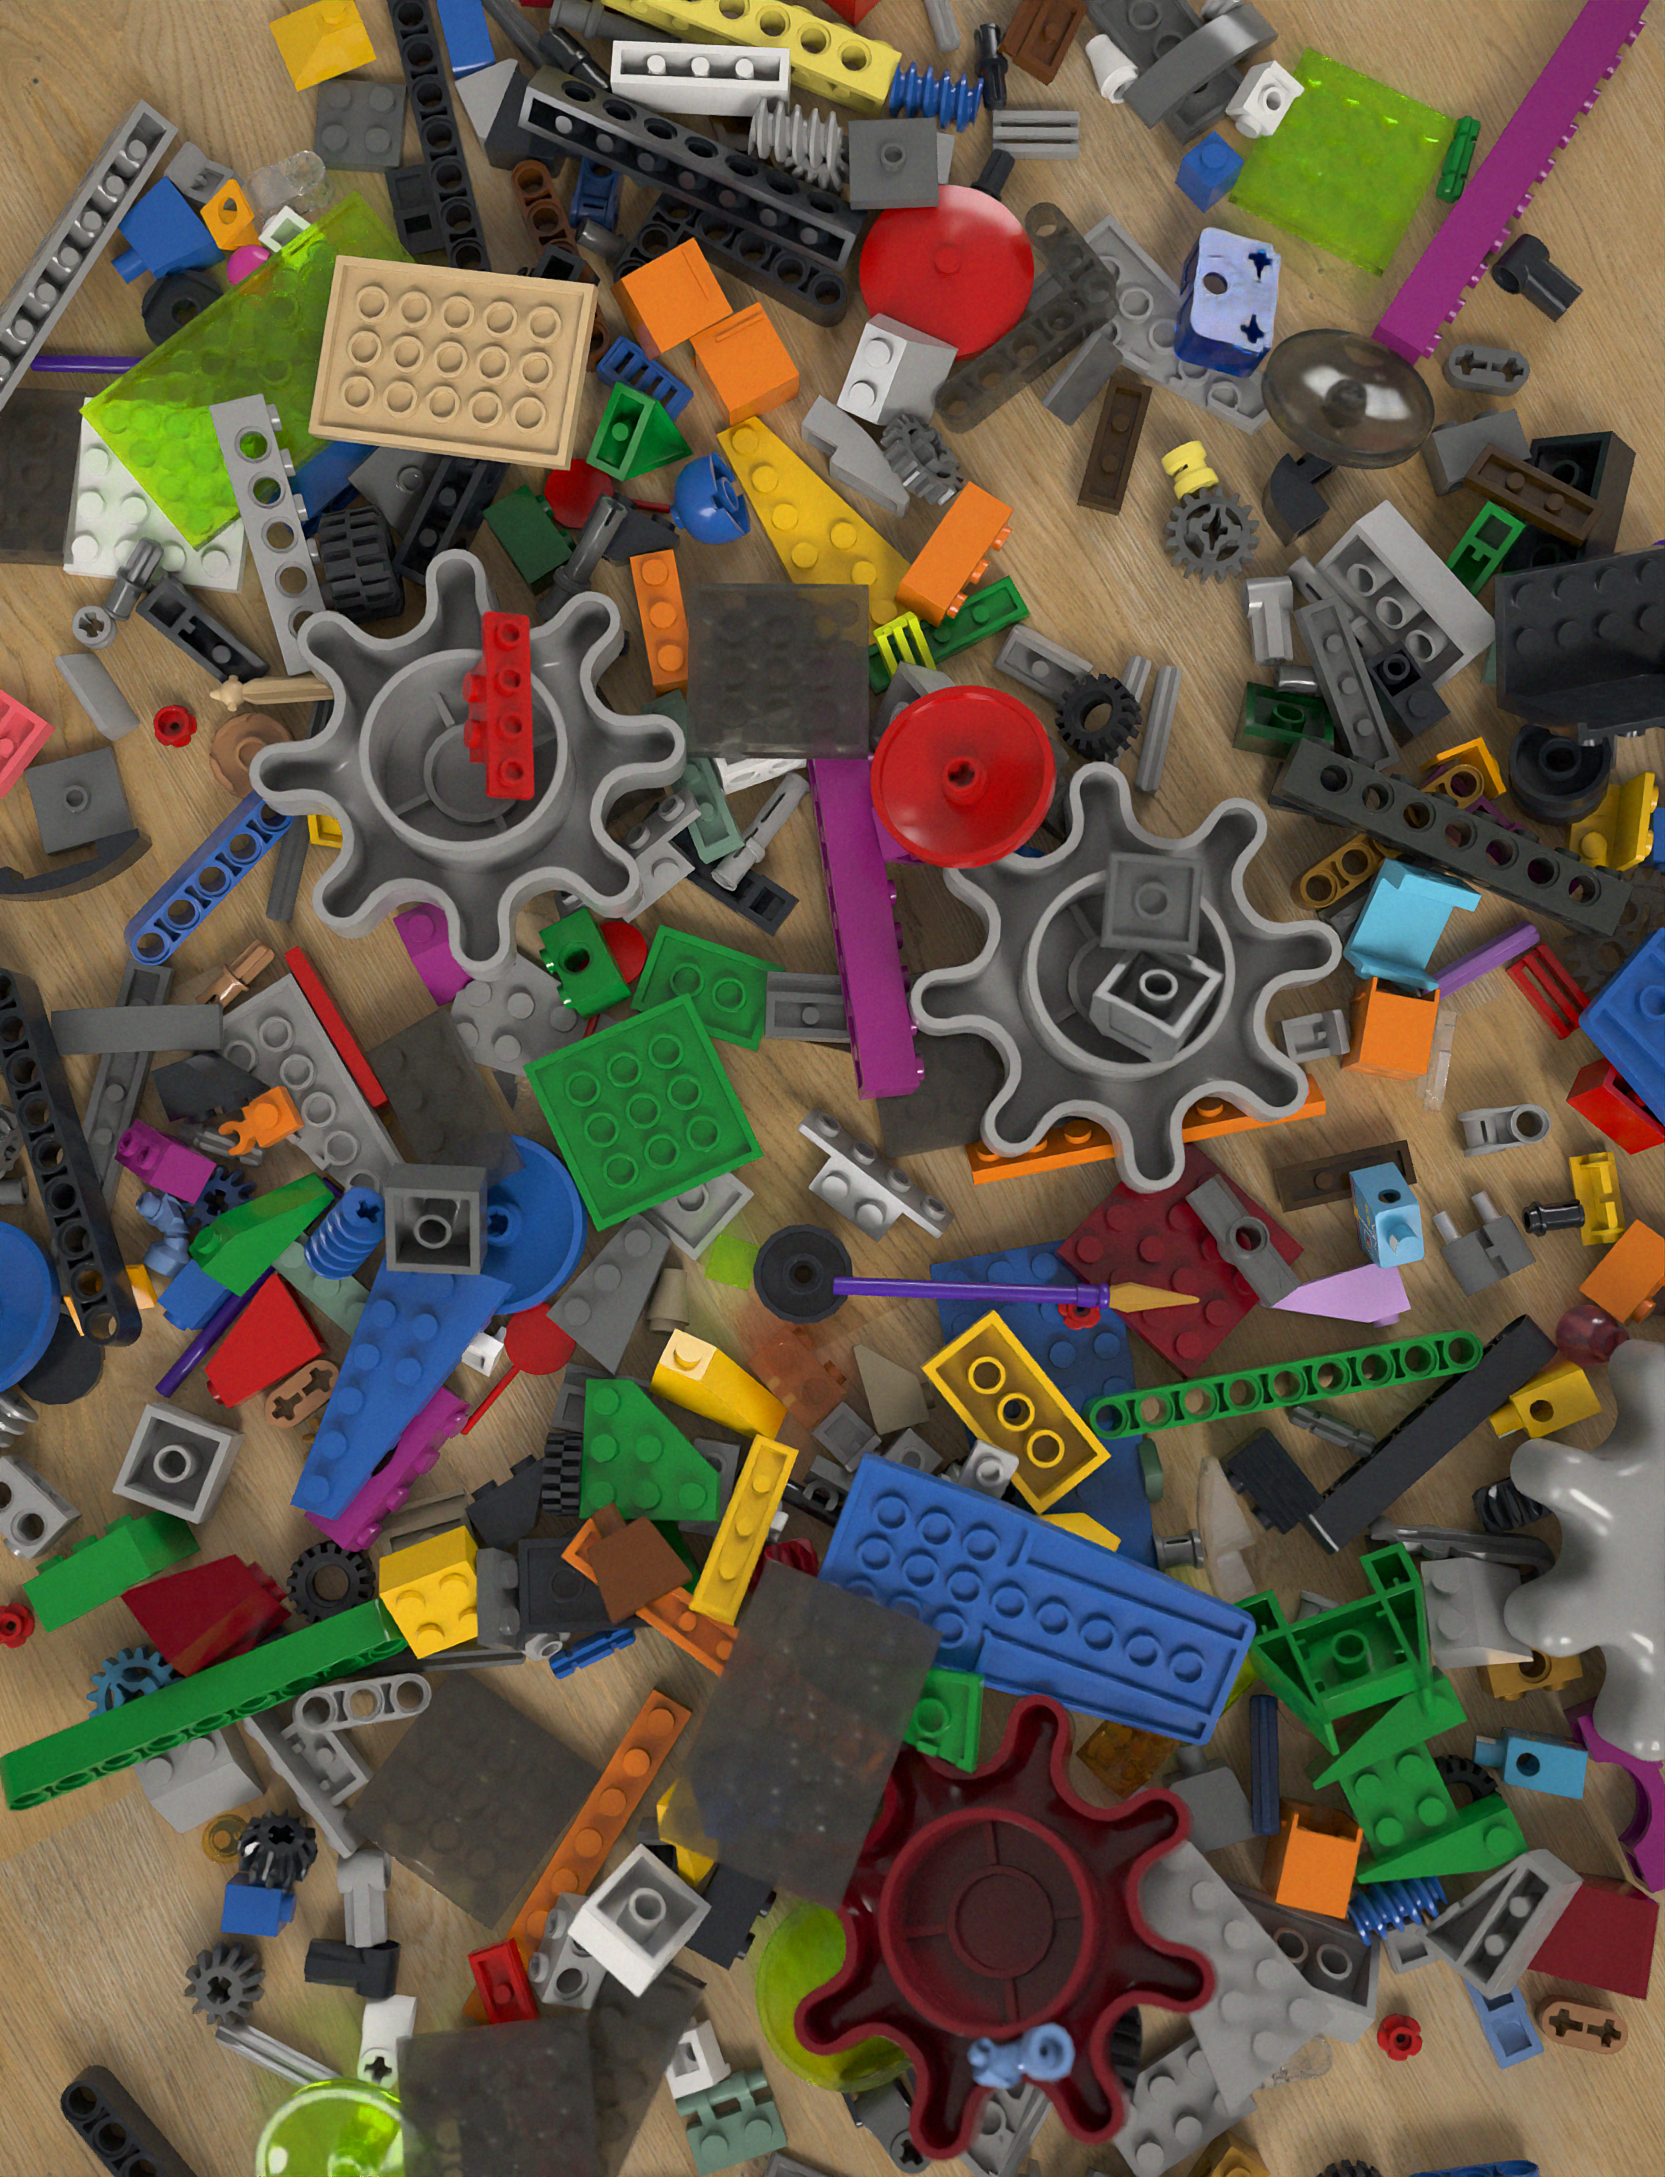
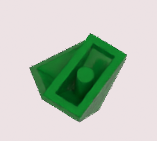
M617 380L585 462L625 482L694 453L659 400L621 380Z

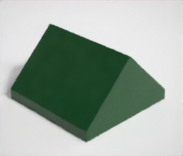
M1247 681L1232 748L1286 760L1292 745L1302 738L1308 740L1309 737H1317L1334 746L1333 720L1324 698H1317L1297 692L1279 693L1275 692L1273 687Z

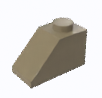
M863 1344L852 1346L878 1435L930 1421L928 1410L936 1408L929 1382L920 1384L919 1378L915 1373Z

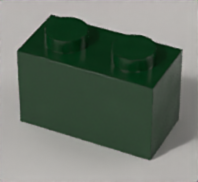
M524 484L481 513L488 528L536 597L552 587L555 581L553 579L555 570L561 565H567L577 545L565 528L559 532L550 520L555 516V513L543 494L539 493L534 496L528 486Z

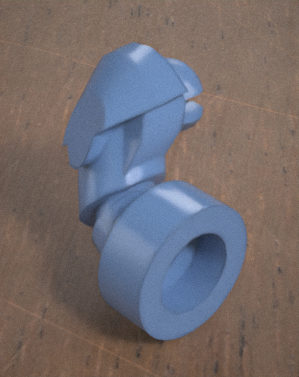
M157 1188L153 1193L150 1191L142 1193L136 1202V1209L143 1215V1218L150 1225L157 1227L160 1232L164 1233L163 1240L150 1244L142 1260L153 1270L175 1279L191 1260L188 1255L189 1241L186 1237V1234L191 1233L186 1222L187 1210L182 1207L181 1202L176 1196Z
M1042 2025L1029 2029L1022 2040L1008 2042L1000 2046H993L987 2038H978L971 2045L968 2051V2058L974 2064L972 2077L979 2083L1009 2088L1013 2087L1014 2083L1022 2080L1020 2074L1026 2071L1038 2080L1058 2079L1064 2076L1069 2071L1073 2062V2046L1069 2036L1063 2029L1055 2025Z

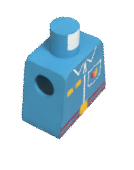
M1394 1162L1349 1172L1360 1249L1379 1268H1389L1423 1259L1425 1252L1419 1204ZM1383 1195L1388 1203L1379 1201V1196Z
M1502 1727L1500 1740L1475 1735L1472 1763L1495 1767L1496 1773L1505 1784L1582 1800L1588 1752L1574 1737ZM1530 1753L1526 1762L1516 1763L1520 1754Z

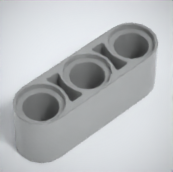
M413 1673L317 1688L307 1691L296 1700L292 1708V1718L296 1727L307 1734H317L409 1718L421 1713L428 1707L431 1700V1688L424 1677ZM402 1683H410L418 1689L419 1701L413 1709H406L397 1701L396 1693ZM356 1691H365L373 1699V1709L366 1717H359L351 1711L350 1698ZM311 1698L323 1701L327 1708V1716L324 1722L319 1725L308 1723L302 1714L305 1702Z

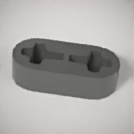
M1474 344L1457 346L1450 353L1443 366V376L1451 387L1501 397L1516 394L1528 380L1530 374V365L1521 353ZM1461 359L1468 360L1467 365L1469 368H1472L1468 375L1462 374V367L1458 365ZM1504 366H1509L1510 374L1515 375L1511 382L1505 381V374L1500 372Z

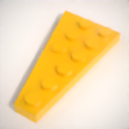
M756 416L717 434V442L828 655L851 654L853 659L856 654L875 645L876 641L872 631L910 611L894 601L899 584L911 567V564ZM913 613L917 617L918 622L923 620L921 617Z

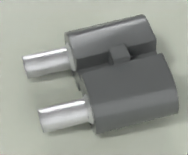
M1486 1191L1471 1197L1486 1223L1485 1226L1463 1237L1460 1236L1446 1211L1432 1217L1447 1243L1440 1251L1466 1297L1536 1262L1509 1214L1499 1216Z

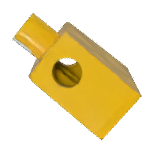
M1567 1358L1532 1376L1515 1393L1509 1396V1404L1496 1409L1488 1416V1420L1499 1439L1522 1428L1531 1439H1536L1599 1413L1603 1409L1582 1368ZM1537 1400H1543L1542 1408L1538 1412L1530 1413L1532 1403Z

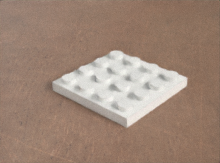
M85 397L63 570L73 575L118 580L116 572L119 567L127 564L139 540L143 537H148L158 541L164 549V555L149 580L151 584H155L167 570L187 588L242 594L248 538L210 411ZM252 434L243 440L241 450L246 457L258 459L261 436Z

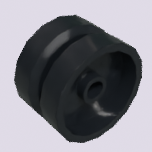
M1524 725L1511 743L1508 760V785L1514 804L1524 816L1543 825L1560 827L1581 822L1596 812L1607 796L1610 779L1612 750L1608 737H1603V742L1598 745L1579 746L1575 745L1573 740L1568 737L1550 734V730L1542 726Z
M810 1224L787 1226L772 1234L759 1249L753 1268L755 1290L763 1305L779 1319L795 1324L818 1323L835 1314L846 1301L848 1295L833 1294L834 1276L853 1277L852 1260L843 1243L828 1230ZM805 1265L812 1270V1278L809 1282L800 1283L796 1280L795 1271L799 1266Z

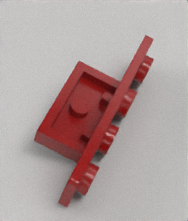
M486 611L482 615L483 659L465 675L462 684L463 700L468 702L469 719L466 720L463 731L464 745L469 747L470 763L485 764L487 796L529 800L534 796L529 618L526 615Z

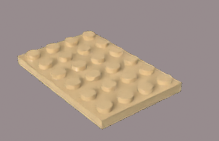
M337 255L308 433L314 438L569 471L599 290L594 284Z

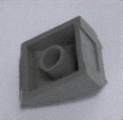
M1128 949L1093 994L1089 1017L1102 1036H1109L1148 1057L1152 1063L1171 1061L1205 1011L1225 975L1192 955Z

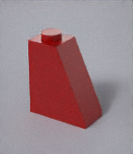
M275 1273L265 1281L204 1369L210 1379L206 1382L211 1396L218 1404L224 1403L227 1409L241 1406L331 1351L330 1346L295 1287L281 1273Z

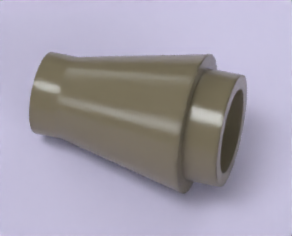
M668 1268L661 1269L660 1279L645 1318L649 1322L648 1332L672 1336L675 1328L685 1332V1326L690 1325L686 1271Z

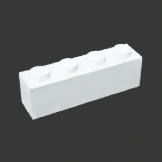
M613 40L611 66L612 93L650 112L753 117L754 111L763 97L766 98L769 113H773L778 102L783 101L785 115L789 117L791 88L790 48Z

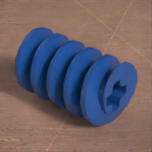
M912 61L905 73H901L900 62H898L889 101L890 116L897 118L903 107H905L907 119L916 118L920 111H922L923 118H935L936 115H939L940 128L943 130L949 127L954 118L956 119L957 132L963 134L970 122L974 128L982 96L984 78L979 77L973 88L969 89L967 74L962 73L957 83L952 85L950 70L945 69L939 81H935L933 66L928 65L922 77H918L916 62Z
M363 1186L353 1187L345 1192L342 1199L329 1212L327 1218L321 1222L312 1236L308 1238L304 1246V1257L308 1266L316 1274L326 1279L340 1280L354 1274L373 1252L374 1248L386 1237L385 1199L373 1189Z
M1437 1876L1383 1881V1887L1378 1882L1366 1883L1367 1894L1356 1884L1351 1886L1350 1901H1348L1346 1912L1359 1939L1368 1947L1371 1945L1370 1930L1374 1929L1383 1940L1388 1939L1387 1923L1391 1922L1400 1933L1405 1932L1404 1916L1408 1915L1417 1926L1422 1925L1421 1909L1425 1908L1436 1919L1439 1917L1438 1902L1442 1901L1447 1906V1900Z

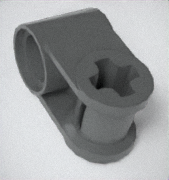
M890 2073L853 2102L854 2107L864 2126L877 2138L895 2165L905 2173L918 2174L926 2170L932 2160L920 2154L913 2145L904 2147L906 2139L912 2142L909 2133V2116L913 2100L895 2074Z

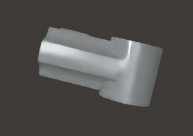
M1289 575L1243 579L1241 603L1245 619H1249L1253 665L1269 667L1276 666L1278 663L1291 662L1293 650L1289 615H1291L1293 608V588Z
M388 1848L359 1849L346 1859L339 1853L337 1883L340 1894L344 1893L346 1945L370 1947L375 1944L384 1943L388 1939L386 1891L389 1890L391 1882V1856Z

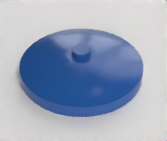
M489 1133L468 1138L452 1146L438 1157L432 1165L487 1167V1253L481 1273L518 1286L508 1300L505 1299L493 1315L526 1311L554 1296L567 1283L576 1270L585 1248L588 1232L587 1207L567 1163L553 1150L540 1142L527 1137L506 1133Z
M0 1221V1392L21 1380L40 1360L55 1332L61 1304L59 1277L50 1254L31 1234L3 1221Z

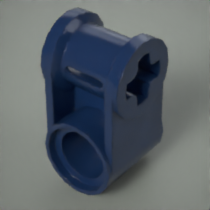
M582 156L577 186L573 192L570 205L569 225L571 229L577 230L585 217H589L595 223L614 234L616 233L624 186V174L613 169L605 176H598L594 174V171L598 167L605 165Z

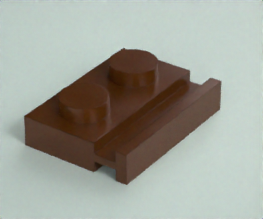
M1020 0L996 51L999 54L1004 52L1012 57V63L1048 86L1054 80L1088 7L1078 0Z

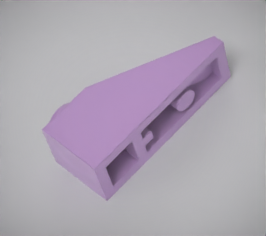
M1373 1261L1301 1283L1302 1285L1270 1307L1355 1322H1372L1374 1328L1400 1321L1398 1313L1411 1309L1397 1266L1379 1268ZM1260 1299L1258 1301V1305L1261 1307H1266Z

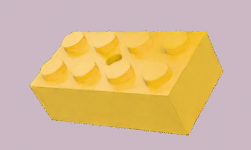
M990 1309L920 1365V1368L978 1440H984L1017 1455L1019 1464L1010 1481L1038 1515L1111 1457L994 1310ZM1008 1401H1017L1020 1404L1021 1412L1016 1418H1008L1004 1414V1405Z

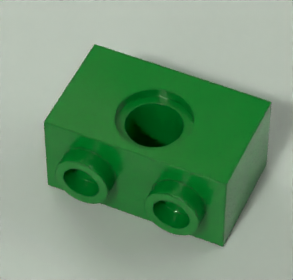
M586 907L539 931L545 948L539 950V953L551 974L558 973L563 984L557 986L556 989L568 1010L576 1008L586 1021L633 996L599 924ZM590 960L584 970L574 972L580 962Z

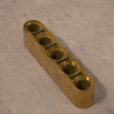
M1460 764L1440 773L1417 790L1429 795L1432 792L1448 795L1458 801L1456 807L1464 810L1482 795L1485 783L1481 771L1475 766ZM1454 775L1460 777L1465 782L1467 791L1462 798L1452 792L1450 782ZM1406 806L1403 813L1404 821L1409 827L1417 829L1420 821L1415 816L1414 808ZM1356 833L1297 875L1292 881L1290 896L1293 902L1301 909L1317 910L1324 908L1380 870L1386 857L1395 859L1402 852L1393 848H1384L1380 842ZM1346 852L1354 854L1359 861V869L1355 875L1348 874L1343 869L1342 858ZM1310 878L1318 879L1323 886V895L1319 901L1312 900L1306 893V883Z

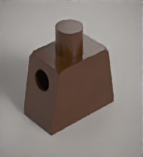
M615 1503L603 1507L590 1516L603 1540L590 1546L587 1549V1553L613 1626L692 1580L689 1569L646 1516L627 1525Z

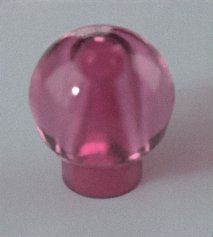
M1580 1305L1571 1308L1559 1319L1555 1330V1341L1560 1353L1566 1360L1580 1367H1598L1609 1362L1610 1356L1616 1347L1630 1340L1628 1332L1618 1326L1612 1315L1594 1305Z

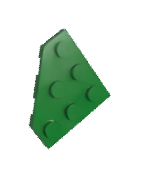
M586 1379L579 1518L589 1519L598 1510L611 1503H615L624 1520H638L646 1516L649 1521L719 1522L721 1474L690 1443V1440L667 1415L663 1414L651 1401L643 1389L631 1379Z

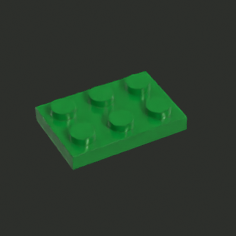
M659 924L630 1009L642 1013L689 992L709 1037L757 1053L764 1034L767 971L786 972V967Z

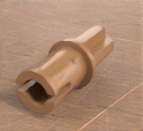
M259 938L255 939L230 965L224 964L221 967L223 972L195 998L199 1005L209 1004L218 996L212 1004L223 1005L224 1010L243 990L248 992L251 989L249 983L275 958L274 950L265 941Z

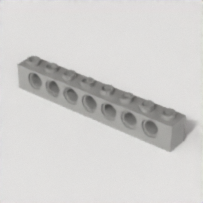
M142 99L124 112L0 306V412L179 130Z

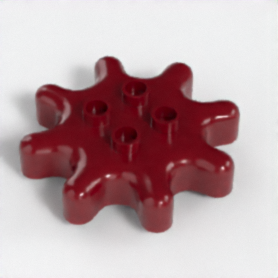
M1032 1694L1022 1698L1014 1705L997 1754L988 1762L977 1765V1770L973 1773L953 1766L947 1759L938 1755L933 1757L919 1751L917 1746L899 1738H890L874 1731L875 1728L871 1727L870 1730L891 1745L874 1770L881 1782L885 1795L884 1809L878 1822L863 1838L852 1842H844L815 1834L798 1835L783 1846L778 1857L777 1870L782 1884L794 1895L820 1903L833 1910L841 1921L846 1942L845 1959L840 1970L829 1981L804 1996L794 2011L793 2029L797 2041L803 2049L818 2056L844 2053L875 2036L886 2037L900 2046L912 2060L917 2075L916 2092L909 2116V2133L912 2143L923 2156L933 2161L945 2162L967 2153L976 2144L982 2130L987 2106L993 2093L1000 2088L983 2085L972 2077L974 2064L968 2058V2051L974 2041L978 2038H987L993 2046H1000L1008 2042L1022 2040L1025 2033L1033 2027L1055 2025L1066 2032L1073 2046V2062L1069 2071L1058 2079L1050 2080L1035 2079L1026 2071L1020 2074L1022 2080L1017 2083L1030 2084L1041 2090L1052 2103L1065 2129L1074 2139L1088 2145H1099L1112 2140L1126 2127L1131 2109L1127 2090L1113 2066L1109 2053L1110 2035L1119 2018L1129 2008L1136 2005H1149L1173 2013L1191 2014L1203 2010L1211 2004L1219 1990V1973L1211 1957L1195 1946L1171 1940L1160 1934L1149 1921L1144 1903V1885L1149 1873L1159 1863L1183 1849L1192 1837L1194 1817L1190 1806L1178 1794L1166 1788L1158 1787L1143 1790L1123 1803L1110 1808L1095 1807L1086 1802L1074 1789L1069 1776L1070 1759L1076 1739V1725L1073 1716L1057 1700L1047 1695Z

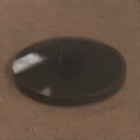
M1312 329L1296 333L1283 340L1274 349L1262 374V399L1266 410L1278 428L1302 449L1318 458L1340 466L1376 470L1402 464L1421 449L1434 423L1435 407L1433 398L1427 384L1418 371L1391 348L1374 339L1354 332L1338 329Z

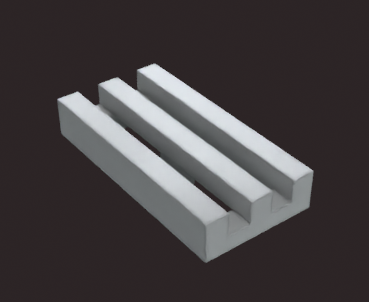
M993 110L992 151L996 148L1006 150L1014 159L1078 160L1079 111ZM1001 139L1026 140L1027 142L1069 140V144L1001 143Z

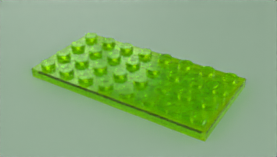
M356 189L79 410L196 552L200 551L241 518L208 406L262 393L266 405L275 403L282 426L281 431L274 432L279 450L288 448L294 471L297 473L336 441L314 438L308 433L336 256L345 255L417 264ZM249 435L241 444L242 453L248 458L258 459L266 453L267 441L260 435ZM270 479L260 481L255 487L256 499L261 502L277 489L279 484Z

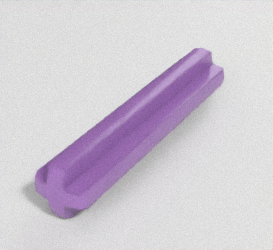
M1524 920L1433 974L1431 977L1440 984L1438 989H1441L1439 1001L1538 943L1540 936L1534 924ZM1418 988L1419 992L1421 993V996L1431 992L1425 989Z

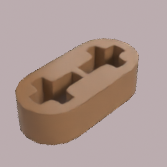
M329 1359L315 1360L307 1364L267 1397L264 1405V1414L268 1422L281 1429L292 1428L304 1422L329 1402L342 1367ZM318 1369L320 1372L330 1370L333 1374L328 1381L331 1389L328 1391L325 1387H322L310 1394L307 1387L317 1380V1376L314 1373L315 1370ZM300 1394L303 1400L292 1409L295 1417L293 1419L289 1415L280 1417L277 1413L281 1408L280 1397L284 1400H289Z
M1549 1995L1538 2003L1535 2010V2020L1538 2027L1550 2040L1558 2044L1601 2054H1614L1625 2046L1628 2039V2028L1625 2021L1614 2010L1605 2005L1562 1995ZM1560 2009H1562V2012L1568 2018L1575 2021V2025L1560 2022L1556 2029L1549 2021L1551 2015L1558 2016ZM1605 2020H1607L1613 2027L1612 2033H1604L1601 2040V2037L1596 2032L1588 2028V2024L1604 2026Z

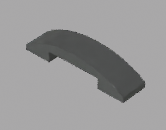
M1252 3L1239 6L1210 21L1176 45L1143 73L1124 92L1122 98L1150 130L1180 109L1188 95L1239 59H1242L1244 62L1248 61L1276 41L1278 34Z
M223 1005L127 1006L51 1011V1030L59 1056L153 1051L224 1050Z

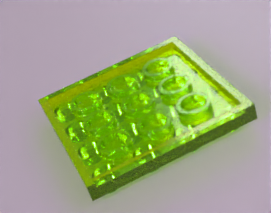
M1307 47L1292 75L1305 89L1300 96L1295 97L1274 134L1269 136L1261 134L1230 193L1228 202L1381 278L1461 123Z

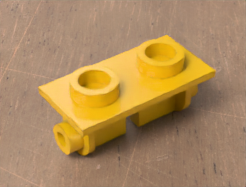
M1614 1151L1568 1157L1574 1197L1580 1200V1205L1583 1206L1585 1213V1223L1580 1228L1582 1246L1617 1242L1627 1230Z

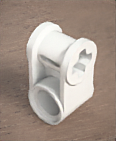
M398 1994L387 1998L368 1997L363 2018V2038L357 2067L359 2081L367 2090L383 2092L391 2088L406 2063L409 2040L415 2023L417 1997ZM378 2056L385 2057V2066L389 2067L387 2071L379 2070L380 2063L375 2061Z

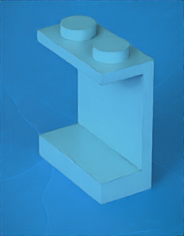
M1386 857L1342 955L1355 967L1354 973L1365 980L1377 977L1378 983L1380 978L1391 980L1395 986L1413 993L1418 988L1428 991L1438 989L1440 984L1424 971L1453 907L1456 906L1474 912L1482 895L1460 878Z

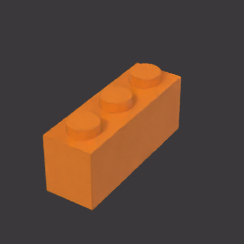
M969 481L901 580L894 601L936 628H939L947 615L954 619L968 597L962 593L968 583L972 582L977 585L988 569L990 562L985 559L992 548L999 552L1009 538L1013 529L1007 526V523L1014 509Z
M673 549L629 557L657 699L678 688L685 694L699 692L700 688Z

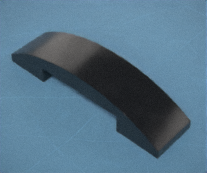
M656 801L642 822L658 810L661 804ZM688 826L671 839L692 859L695 869L684 879L771 936L776 934L799 902L797 897L763 874L760 876L752 869L747 871L734 891L727 890L718 884L711 874L726 855L705 864L699 857Z
M136 828L95 840L99 858L28 879H24L22 873L8 866L0 868V899L20 902L47 901L76 895L93 889L120 875L136 863L152 847L151 837Z

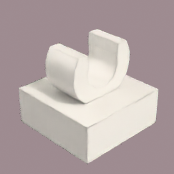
M501 1326L498 1333L494 1336H489L484 1332L479 1333L462 1354L463 1359L461 1361L489 1377L498 1364L504 1346L503 1341L506 1335V1328Z

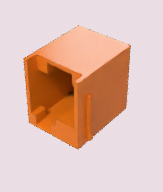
M694 238L626 275L610 288L649 361L733 313Z
M759 301L689 338L696 352V357L691 359V363L728 429L753 416L759 418L798 397L800 374Z
M1372 977L1356 986L1353 997L1349 999V1003L1352 1004L1348 1023L1351 1031V1039L1349 1041L1350 1052L1343 1054L1341 1069L1405 1082L1426 1075L1441 989H1435L1420 997L1394 995L1388 989L1376 987L1377 977Z
M1280 1795L1281 1831L1277 1835L1269 1836L1260 1882L1275 1903L1345 1919L1363 1829L1344 1810Z

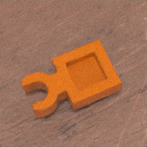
M277 1086L249 1102V1106L241 1108L246 1117L244 1121L225 1122L218 1131L220 1135H229L237 1131L240 1135V1141L237 1146L232 1147L228 1151L230 1155H245L253 1149L256 1140L260 1147L268 1148L305 1127V1124L285 1086Z

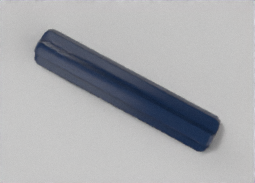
M1259 1694L1251 1696L1249 1700L1252 1830L1258 1835L1271 1836L1277 1835L1281 1831L1277 1699L1271 1695Z

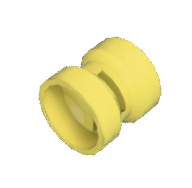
M1192 441L1181 445L1162 458L1161 463L1166 473L1173 476L1175 480L1174 491L1180 502L1185 494H1189L1195 499L1200 488L1205 487L1207 492H1209L1219 483L1214 469L1208 467L1205 462L1207 453L1201 441Z

